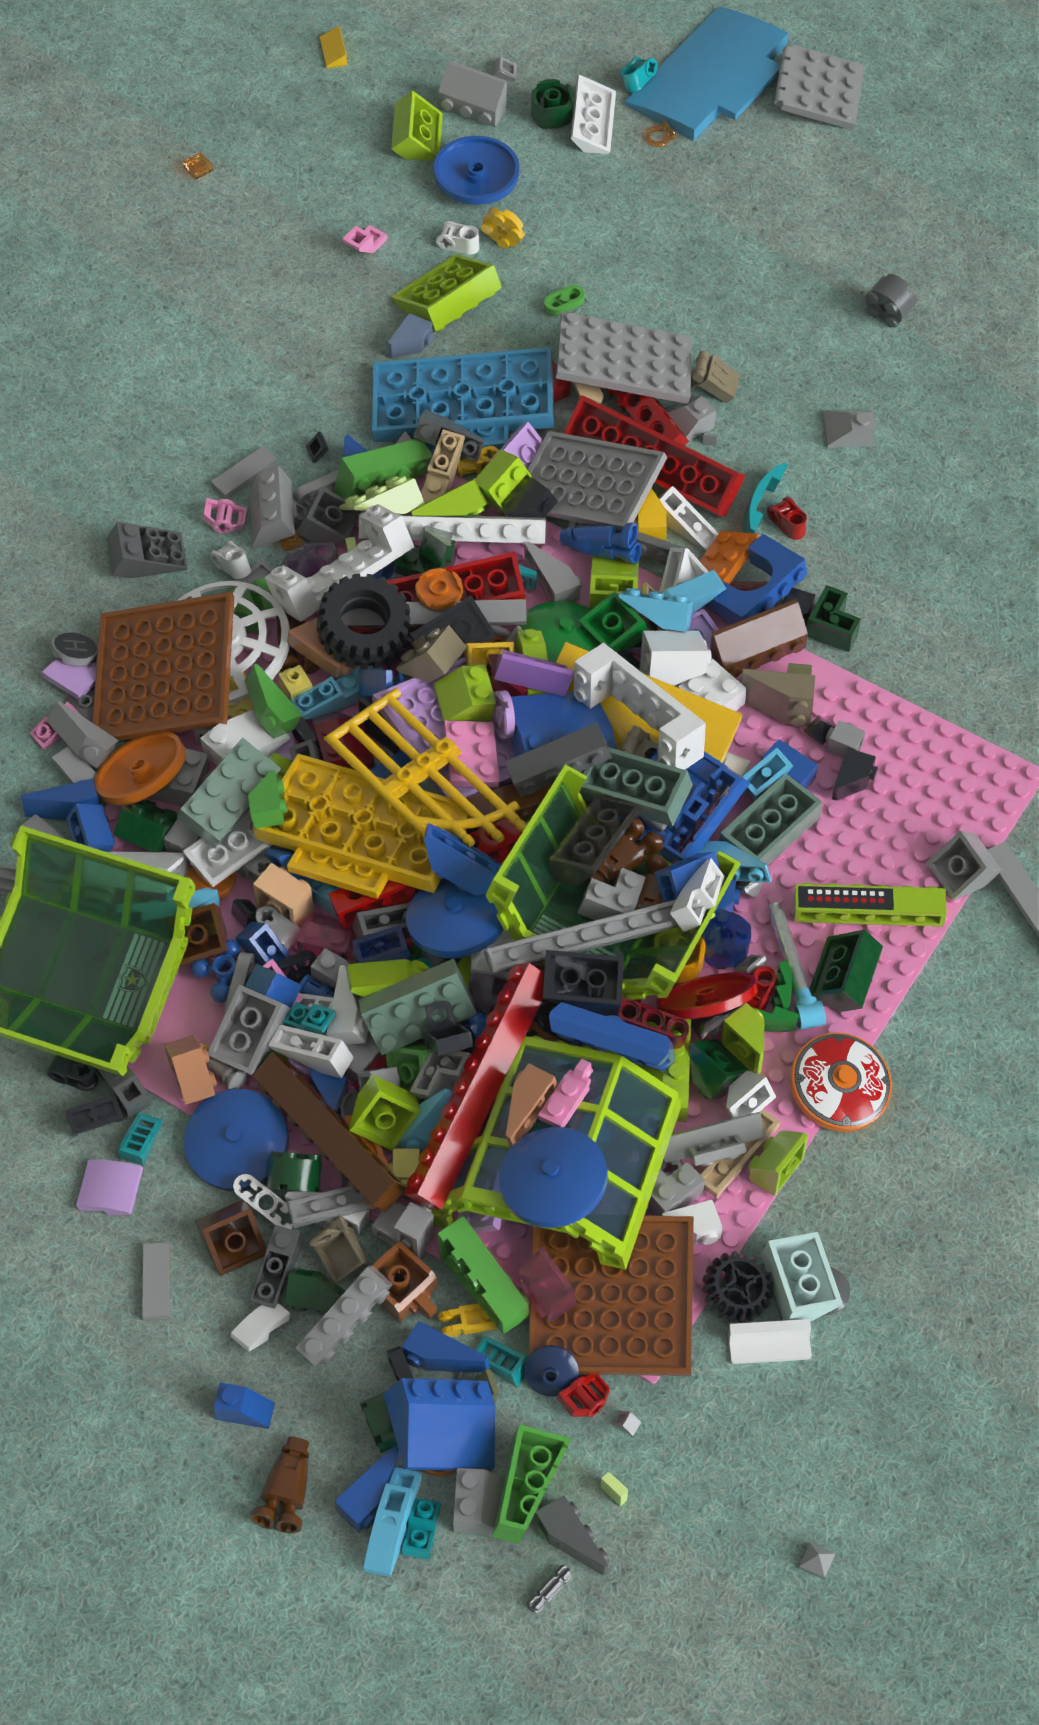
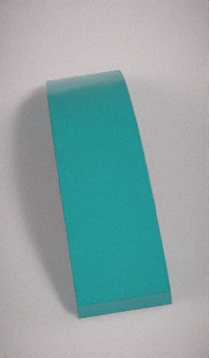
M784 462L773 468L758 484L744 513L743 533H754L764 515L757 511L756 508L766 489L771 492L775 491L788 466L787 463Z

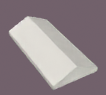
M579 75L576 84L571 139L583 152L609 154L616 91Z
M249 809L216 849L201 838L185 849L183 853L199 876L210 886L214 887L273 844L256 839Z

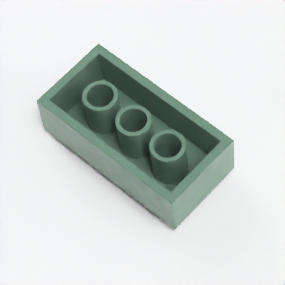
M242 737L183 805L177 818L216 849L250 809L248 794L270 771L275 770L278 776L281 768Z
M610 747L608 748L612 756L611 759L606 760L600 765H594L585 769L583 774L587 778L580 790L583 800L672 827L693 786L687 770Z
M785 773L720 832L719 841H726L766 863L768 866L820 818L823 802Z
M454 959L359 999L361 1015L382 1055L421 1039L423 1032L429 1031L425 1008L429 1004L448 1001L451 1004L454 1024L477 1015L473 997ZM437 1008L432 1014L433 1020L437 1023L443 1022L447 1016L446 1010L443 1008Z

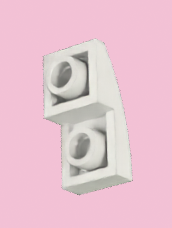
M279 1303L275 1309L261 1305L231 1332L230 1337L250 1352L268 1341L271 1331L288 1322L290 1312Z

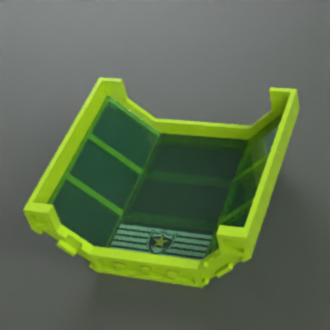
M566 764L495 875L485 895L489 903H494L498 911L496 916L504 931H509L513 941L595 921L577 913L583 894L588 886L583 877L588 873V868L617 832L593 819L580 794L587 776ZM721 851L717 853L716 858L719 863V869L725 877L715 906L705 911L700 926L685 932L681 927H676L580 953L624 957L622 997L631 1000L644 999L646 995H657L658 998H667L741 862ZM645 861L632 870V872L642 876L650 874L645 866ZM545 962L538 963L541 966L545 967Z
M21 825L19 831L14 833L11 840V849L17 855L14 888L12 893H8L5 900V911L3 916H0V1037L123 1077L127 1072L128 1062L134 1063L141 1054L142 1049H139L141 1045H148L152 1040L187 948L188 938L184 937L185 926H189L191 922L192 907L188 906L191 897L195 894V884L190 878Z

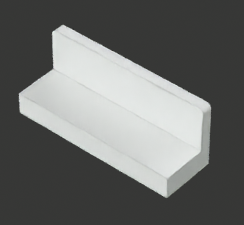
M810 1319L730 1324L728 1339L731 1363L743 1364L811 1359Z

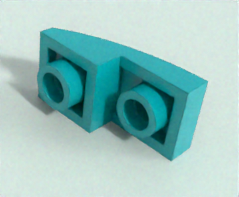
M296 1002L283 1020L284 1026L323 1034L335 1017L336 1012L317 1004L309 1007Z
M415 1498L408 1519L402 1555L429 1560L441 1508L440 1502Z

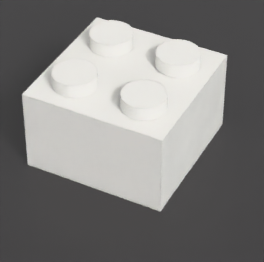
M714 659L711 660L710 664H707V672L705 674L685 681L678 686L680 689L734 711H737L745 704L746 687Z

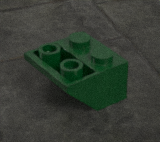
M144 799L140 802L132 803L121 808L113 835L151 852L165 851L164 837L177 821L178 813L170 809L163 810L158 808L156 803Z

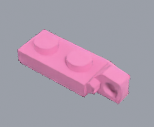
M581 1059L574 1071L569 1070L564 1075L539 1112V1120L553 1127L566 1126L590 1090L589 1084L591 1079L589 1076L593 1072L590 1062Z

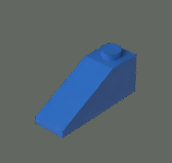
M93 779L20 795L25 817H32L36 814L40 818L67 820V816L76 803L99 805Z
M418 1321L402 1345L407 1363L415 1368L420 1366L427 1371L482 1373L486 1369H490L487 1356Z
M393 1446L335 1500L336 1511L358 1533L364 1527L369 1529L374 1524L386 1483L389 1484L394 1468L399 1460V1449L396 1446Z

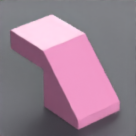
M371 225L365 230L355 226L342 238V242L360 252L374 253L387 240V234Z

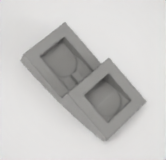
M69 746L52 757L54 765L68 778L70 784L88 779H93V782H95V771L88 762L77 756Z

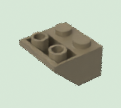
M450 625L441 630L437 627L426 638L421 636L412 643L413 648L401 656L402 662L396 669L399 673L430 683L445 675L467 646Z

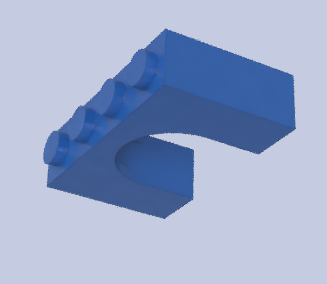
M762 534L748 547L750 563L771 576L769 582L759 589L742 591L722 581L727 589L705 604L704 607L731 624L772 609L782 597L786 596L807 575L805 558L767 535Z

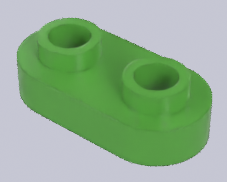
M569 285L548 295L544 300V310L551 316H559L562 311L568 312L582 305L585 292L578 285Z

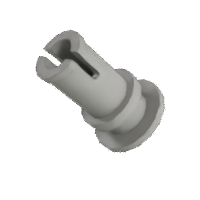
M214 1058L208 1063V1069L222 1078V1083L227 1085V1090L240 1089L245 1084L248 1076L246 1072Z

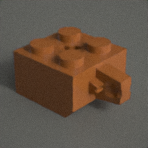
M398 1241L372 1265L393 1284L388 1289L390 1294L380 1306L399 1323L411 1312L415 1313L417 1310L429 1320L437 1312L436 1306L429 1300L431 1293L437 1289V1277L425 1263L403 1243Z

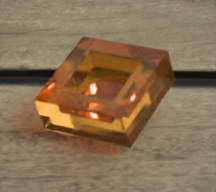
M201 152L183 161L184 168L195 180L213 171V164Z

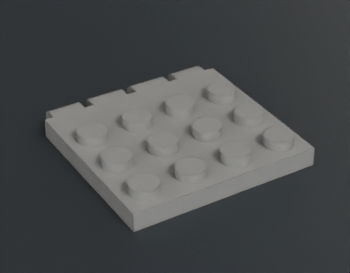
M794 44L792 47L785 46L782 53L774 104L780 106L783 111L853 130L856 124L864 65Z

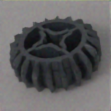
M733 1251L730 1256L727 1253H723L720 1259L715 1258L712 1261V1265L706 1268L707 1274L702 1278V1282L706 1284L702 1287V1292L708 1293L704 1298L705 1302H713V1305L710 1307L711 1311L718 1309L720 1311L719 1318H722L725 1314L728 1315L729 1322H733L735 1317L739 1323H743L745 1318L749 1322L753 1321L755 1315L761 1316L764 1313L763 1309L769 1307V1299L773 1297V1292L770 1289L774 1286V1282L767 1281L771 1276V1272L762 1271L765 1263L758 1266L755 1263L757 1256H753L751 1260L747 1259V1252H743L740 1257L737 1251ZM724 1271L726 1274V1285L720 1289L719 1276ZM734 1284H736V1287H737V1285H739L740 1287H743V1288H742V1290H739V1288H738V1289H736L735 1287L732 1288V1286H733ZM755 1285L757 1291L756 1300L751 1303L749 1290Z

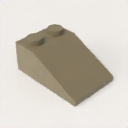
M743 669L741 684L746 687V704L784 724L797 727L810 724L814 700L815 675Z

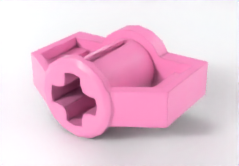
M206 498L202 520L210 525L214 531L227 534L243 529L247 508L238 506L228 499L214 500ZM211 509L217 511L215 520L210 517ZM236 514L238 515L237 524L232 525V515Z

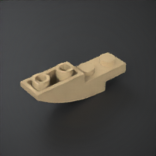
M442 430L428 466V475L421 491L424 503L450 491L465 439L464 435Z

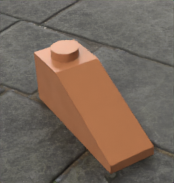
M530 1063L517 1074L513 1086L506 1130V1138L510 1148L527 1135L537 1121L539 1112L558 1086L555 1076Z

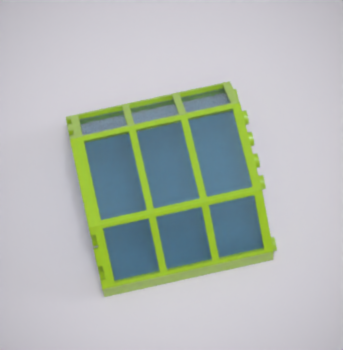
M525 1036L442 1210L430 1209L434 1216V1227L445 1229L454 1222L452 1213L455 1210L460 1213L470 1211L531 1225L522 1221L510 1211L503 1199L499 1185L500 1167L504 1157L510 1150L506 1138V1130L515 1078L530 1063L555 1076L558 1085L564 1075L569 1070L574 1071L577 1064L583 1059L590 1062L593 1069L589 1076L591 1079L589 1084L590 1090L565 1128L582 1132L598 1145L603 1153L608 1170L607 1187L599 1204L587 1216L566 1226L546 1229L568 1233L574 1238H578L579 1235L590 1241L589 1247L597 1251L600 1264L626 1270L681 1109L679 1093L622 1055L612 1051L602 1052L588 1046L578 1047L563 1041L553 1042L544 1040L539 1036ZM538 1118L527 1135L539 1129L553 1126Z

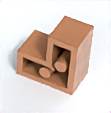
M191 1035L163 1044L170 1068L175 1075L180 1095L185 1105L215 1096L213 1087L217 1086L213 1071L208 1072L206 1063H209L210 1059L202 1042H197L195 1037Z

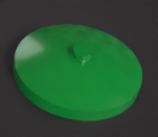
M550 601L538 604L526 612V625H518L522 630L533 629L542 632L548 661L555 663L565 642L589 652L601 645L578 621L592 609L574 602Z

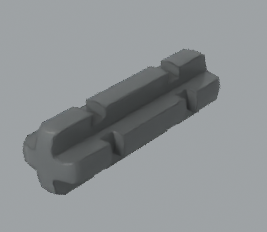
M560 1565L554 1571L555 1574L551 1575L537 1590V1595L533 1594L527 1601V1606L534 1613H539L545 1607V1602L548 1603L562 1588V1583L566 1584L572 1577V1572L565 1565Z

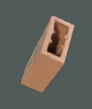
M318 618L288 631L287 642L289 646L333 677L347 676L357 669L356 665L353 668L347 667L346 662L342 661L339 663L335 661L334 654H327L324 650L325 644L322 645L318 638Z

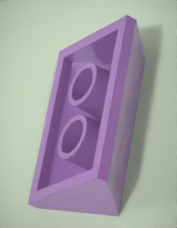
M499 648L494 679L565 697L573 678L574 670L567 665Z

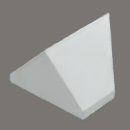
M670 547L659 592L663 593L669 588L709 571L689 549Z

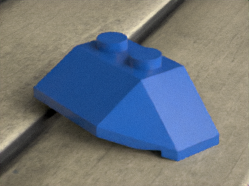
M431 823L426 825L424 841L431 869L436 875L453 882L464 892L468 891L473 895L486 894L492 880L502 865L473 846L468 847L462 842V839H459L447 830L434 826ZM509 870L505 878L513 882L514 873Z

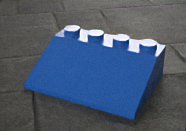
M566 692L565 697L555 694L511 697L515 713V731L510 739L514 757L596 722L604 735L607 746L617 749L612 725L600 703L590 709L575 698L574 692Z
M401 1378L383 1393L404 1470H457V1468L493 1470L495 1468V1403L488 1381Z

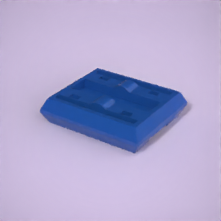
M654 749L647 759L655 761L658 758V750ZM705 751L703 758L685 769L688 771L693 786L673 827L667 825L662 832L652 831L642 817L636 816L644 825L643 836L649 831L655 832L660 836L663 841V849L657 854L664 857L670 863L675 860L681 861L699 853L750 784L748 780L729 769L728 766ZM727 787H730L728 789V795H724L722 797V799L719 801V804L713 810L711 815L708 816L707 814L710 812L712 807L715 805V803L718 801V799L721 797V795L724 793ZM718 791L719 795L715 799V793ZM609 808L603 816V820L624 833L623 822L627 819L623 816L624 812ZM705 821L699 831L693 836V842L688 843L682 853H679L695 830ZM683 838L685 841L679 847V842Z
M563 1002L559 1003L549 1014L551 1031L558 1034L560 1039L588 1046L595 1050L598 1049L602 1052L612 1051L622 1055L631 1062L662 1072L675 1061L673 1043L667 1036L625 1023L618 1016H603Z

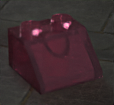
M313 912L303 922L297 939L298 953L310 950L318 958L326 948L349 962V954L355 945L356 938L352 927L343 930L338 919Z
M541 1247L518 1272L521 1280L518 1285L526 1297L529 1295L533 1297L536 1302L533 1306L540 1317L546 1316L551 1323L577 1305L574 1289L544 1247Z

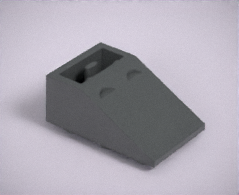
M116 522L107 537L112 575L138 578L188 569L181 532Z

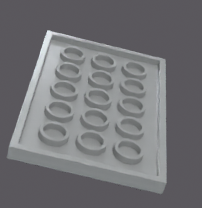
M562 311L559 323L556 379L688 404L691 392L692 337Z
M548 431L528 471L534 479L548 488L558 500L553 509L545 516L594 526H615L618 531H622L627 523L634 522L667 456L661 451Z

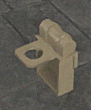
M700 351L696 358V366L691 375V390L696 386L702 387L723 402L728 403L735 397L740 374L724 364V360L715 354L710 356L707 351Z
M634 725L631 731L628 732V737L624 744L621 745L620 751L648 758L654 749L658 750L659 744L652 742L649 733Z
M342 1216L331 1220L330 1224L323 1229H319L311 1237L312 1240L309 1242V1245L315 1247L314 1250L317 1251L333 1282L336 1284H343L370 1265L358 1243L360 1240L353 1228L348 1227L347 1221Z

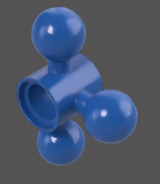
M227 939L228 951L216 957L212 965L206 959L195 961L191 965V972L197 978H205L209 974H215L218 983L212 986L210 995L218 1003L227 1001L229 987L231 986L236 967L234 958L241 952L240 944L234 939Z

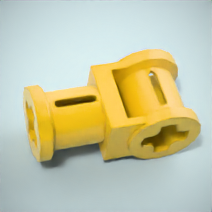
M487 446L482 449L478 462L468 458L459 460L457 467L459 478L472 473H476L478 476L499 450L496 447Z

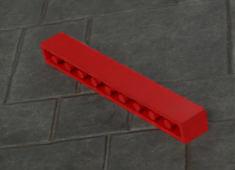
M530 963L515 964L509 971V979L497 996L494 1010L488 1015L486 1026L482 1034L475 1041L476 1047L471 1057L466 1060L460 1079L453 1086V1094L449 1102L442 1109L441 1119L432 1130L426 1149L419 1156V1164L415 1172L407 1181V1188L404 1194L429 1209L442 1210L542 1002L544 973Z

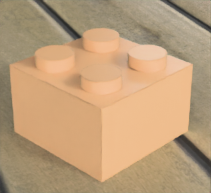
M271 863L253 883L257 909L263 906H271L287 919L296 923L300 929L314 914L310 885L302 879L298 880L291 876L290 872L284 867H277Z

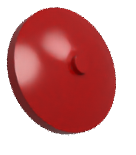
M740 972L713 974L674 986L667 998L656 999V1005L658 1010L683 1019L709 1018L732 1010L751 1000L757 994L758 986L755 977L751 974Z

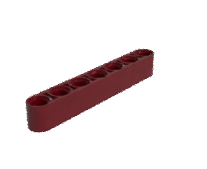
M533 965L544 973V968ZM622 997L618 1017L625 1023L667 1036L673 1043L674 1049L684 1046L690 1029L686 1020ZM542 1000V1002H544V1003H546V1004H549V1005H552V1006H555V1007L558 1005V1004H554V1003H551V1002ZM629 1013L633 1018H626L622 1014ZM647 1022H654L657 1027H651ZM674 1030H675V1031H678V1032H680L682 1035H681V1036H676V1035L672 1034L671 1031H674Z

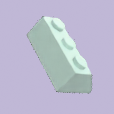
M818 1232L767 1242L762 1258L767 1272H771L769 1279L771 1282H774L772 1288L783 1321L810 1319L811 1322L842 1305V1300Z

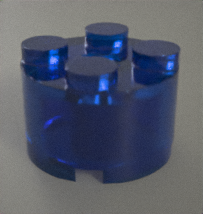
M725 909L717 910L715 917L708 922L701 935L706 946L704 961L711 967L720 970H726L727 967L733 966L735 968L748 957L751 942V925L736 913L728 912Z

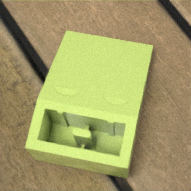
M394 476L385 480L386 485L380 487L375 485L366 489V494L359 497L358 495H353L346 498V503L339 507L342 510L366 511L368 507L380 504L395 513L406 514L425 505L415 479L406 478L405 476L400 478Z

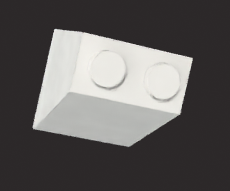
M643 631L639 671L643 674L675 686L707 672V664L711 663V650L707 649L706 640L702 638L699 631Z

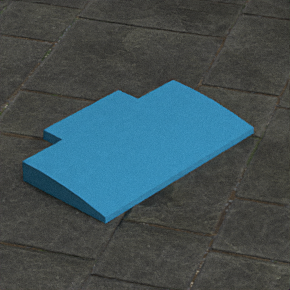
M719 6L657 68L656 74L644 87L634 92L625 101V105L694 141L720 113L736 120L779 76L780 64L773 61V59L787 45L789 33L750 15Z
M551 347L373 362L372 432L374 441H397L405 431L413 439H417L413 436L420 416L425 409L452 420L484 439L483 448L493 446L500 450L509 440V431H517L525 422H529L534 429L554 428ZM423 441L433 455L436 446Z

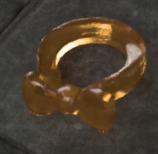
M664 120L662 121V126L649 128L646 131L645 139L651 146L663 147L670 140L674 141L676 139V132ZM655 131L667 132V136L662 141H654L650 138L651 133Z

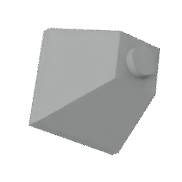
M702 396L690 397L688 404L677 402L665 409L690 442L715 427L716 409Z
M869 409L823 410L828 448L873 446L875 425L872 411Z

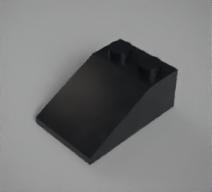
M546 950L542 1000L554 1004L563 1002L600 1015L618 1016L622 1002L624 957Z

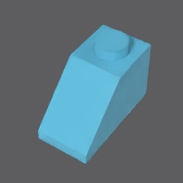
M776 748L742 776L750 782L745 792L753 801H756L777 780L790 771L793 767L792 763Z

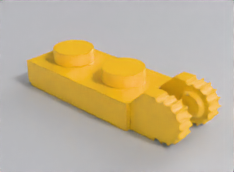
M478 1303L459 1306L457 1309L448 1311L445 1310L438 1315L439 1322L441 1323L456 1321L460 1318L461 1324L445 1326L441 1329V1333L449 1337L498 1330Z

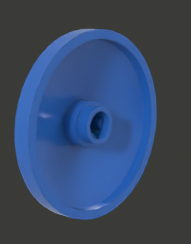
M466 136L453 140L439 151L434 161V178L439 189L455 201L472 205L488 204L504 198L515 188L519 180V161L515 152L500 140L487 136Z
M441 879L434 893L420 890L410 902L406 913L408 932L414 944L422 951L442 958H459L480 952L495 942L504 929L496 916L498 911L494 903H489L485 896L486 894L473 895L468 891L464 892L448 879Z
M247 1089L225 1090L206 1099L191 1115L184 1135L186 1157L194 1172L207 1184L226 1191H234V1181L242 1174H249L260 1183L267 1181L271 1151L287 1152L289 1143L288 1128L280 1110L266 1096ZM250 1180L246 1183L240 1182L241 1191L251 1189Z
M565 1127L539 1129L521 1138L507 1152L499 1172L500 1190L510 1211L526 1223L545 1228L566 1226L587 1216L601 1201L608 1182L605 1158L598 1145L582 1132Z

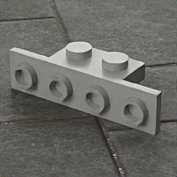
M755 1112L672 1134L663 1161L664 1163H669L690 1157L696 1166H708L716 1160L735 1159L739 1154L746 1153L744 1142L765 1137L760 1112Z

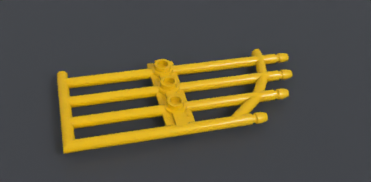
M394 688L324 737V740L423 837L426 825L431 823L442 829L451 830L459 839H462L465 845L472 847L475 841L464 829L482 827L494 840L501 842L504 836L492 824L493 822L506 817L521 832L527 826L515 813L520 809L519 804L513 801L507 805L458 758L462 751L451 739L449 740L445 737L439 740L397 700L401 696L398 688ZM389 705L432 747L420 754L377 712ZM369 718L412 761L400 768L358 725ZM350 732L392 775L381 782L338 739ZM449 763L497 810L483 815L438 770ZM430 777L471 818L454 820L418 784ZM411 791L438 819L416 816L398 798Z

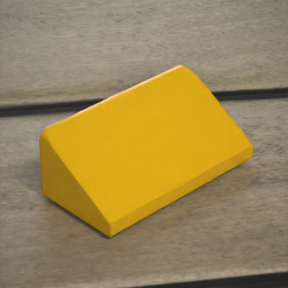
M337 26L320 36L326 68L347 66V56L340 26Z
M514 642L465 644L467 648L464 650L467 666L486 665L488 655L498 654L499 648L514 652Z

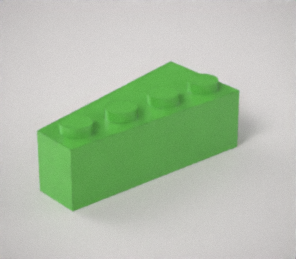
M414 439L341 458L334 492L344 499L353 495H358L359 497L366 494L365 490L372 486L378 485L380 487L386 485L385 480L394 476H398V478L403 476L413 479L428 474L427 469L433 455L422 440Z
M464 1216L437 1233L440 1259L503 1335L529 1317L530 1302L523 1292L517 1290L510 1276L503 1271Z
M521 1424L518 1425L511 1440L492 1537L516 1544L520 1543L572 1438Z

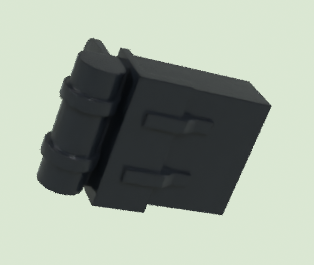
M441 1001L426 1006L425 1012L429 1031L423 1032L422 1038L426 1049L430 1053L434 1052L440 1056L473 1047L471 1032L462 1026L461 1023L454 1024L451 1004L448 1001ZM437 1008L446 1010L447 1016L443 1022L437 1023L432 1018V1014Z

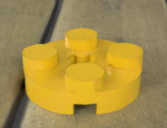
M498 207L491 208L483 218L481 230L497 242V245L501 248L507 249L509 246L518 245L525 235V231H522V221L507 209L502 212L498 211Z

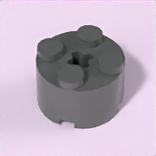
M894 274L883 275L865 296L868 306L866 310L870 316L874 318L879 316L885 319L888 326L895 327L915 306L917 302L916 294L914 291L911 293L907 289L909 284L899 276Z

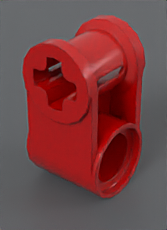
M789 496L784 497L782 502L777 505L767 507L769 519L790 539L799 540L805 536L807 515Z
M760 966L753 974L757 982L758 992L746 1003L751 1007L765 1011L774 993L777 976L773 968ZM765 979L768 980L769 983L764 984L761 983L760 980Z

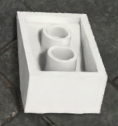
M255 710L227 720V724H217L200 738L203 752L207 753L209 759L217 766L242 737L266 757H269L290 740V736L287 733L273 738L258 722Z

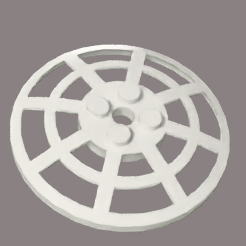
M222 581L196 588L178 600L202 597L201 594L216 589L236 588L233 592L235 596L234 609L238 603L253 613L241 619L237 615H233L230 678H234L239 689L229 692L228 704H232L250 697L242 672L257 660L261 652L274 657L272 663L264 671L270 679L273 680L280 671L290 648L287 642L290 625L284 609L269 592L246 582ZM246 590L257 592L270 601L274 608L260 611L252 602L241 597ZM279 616L282 630L279 648L265 643L267 638L265 619ZM258 622V640L247 638L245 627ZM244 647L253 649L251 654L239 665L236 663L234 658L240 654Z

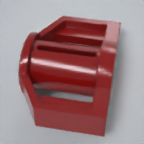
M589 1374L586 1377L582 1376L575 1380L568 1388L558 1393L556 1399L571 1417H593L605 1406L610 1388L599 1375ZM592 1383L604 1398L600 1399L589 1384ZM569 1397H574L584 1409H579Z

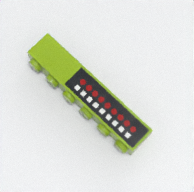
M812 883L795 885L794 922L944 927L947 915L946 889L935 886L920 888L908 885L888 887L886 885L863 886L861 884L837 885L834 883L827 885Z

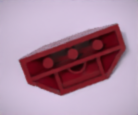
M331 712L312 718L323 760L355 770L324 740L325 736L353 718V716ZM362 722L358 727L367 734L364 722ZM350 732L339 738L338 740L370 770L374 763L373 754Z

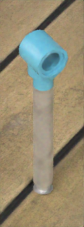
M778 902L772 903L767 907V910L770 911V920L783 959L789 962L791 969L792 987L797 999L794 1012L800 1014L798 1029L804 1030L825 1026L826 1015L823 1004L811 995L784 911L780 909L782 905Z

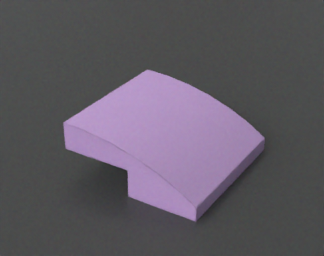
M57 658L42 671L44 679L77 700L82 695H86L92 688H95L97 663L91 661L87 666H72L63 663V659Z
M88 1160L76 1207L80 1211H104L107 1215H131L143 1167L119 1161Z

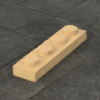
M764 1109L759 1112L765 1137L744 1142L746 1153L739 1154L735 1159L716 1160L702 1172L701 1176L705 1180L704 1190L715 1198L722 1194L780 1127L781 1121Z

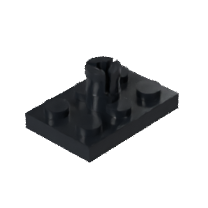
M471 595L411 633L415 641L421 636L426 638L437 627L441 630L450 625L464 644L487 643L497 637ZM464 652L460 655V657L457 660L465 657Z

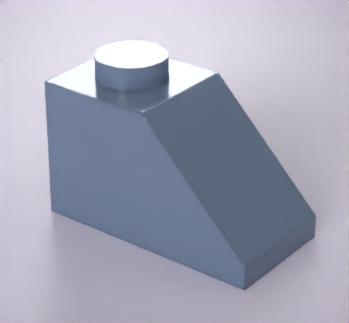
M409 313L387 343L388 357L397 358L422 352L426 345H430L434 339L432 322Z

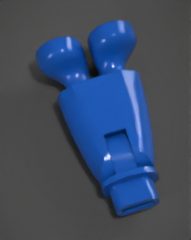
M633 522L627 523L619 533L615 526L570 527L569 530L561 529L559 533L562 546H568L573 551L576 549L577 552L614 561L617 558H621L631 564L638 563L641 556V544L635 542L638 535V526Z

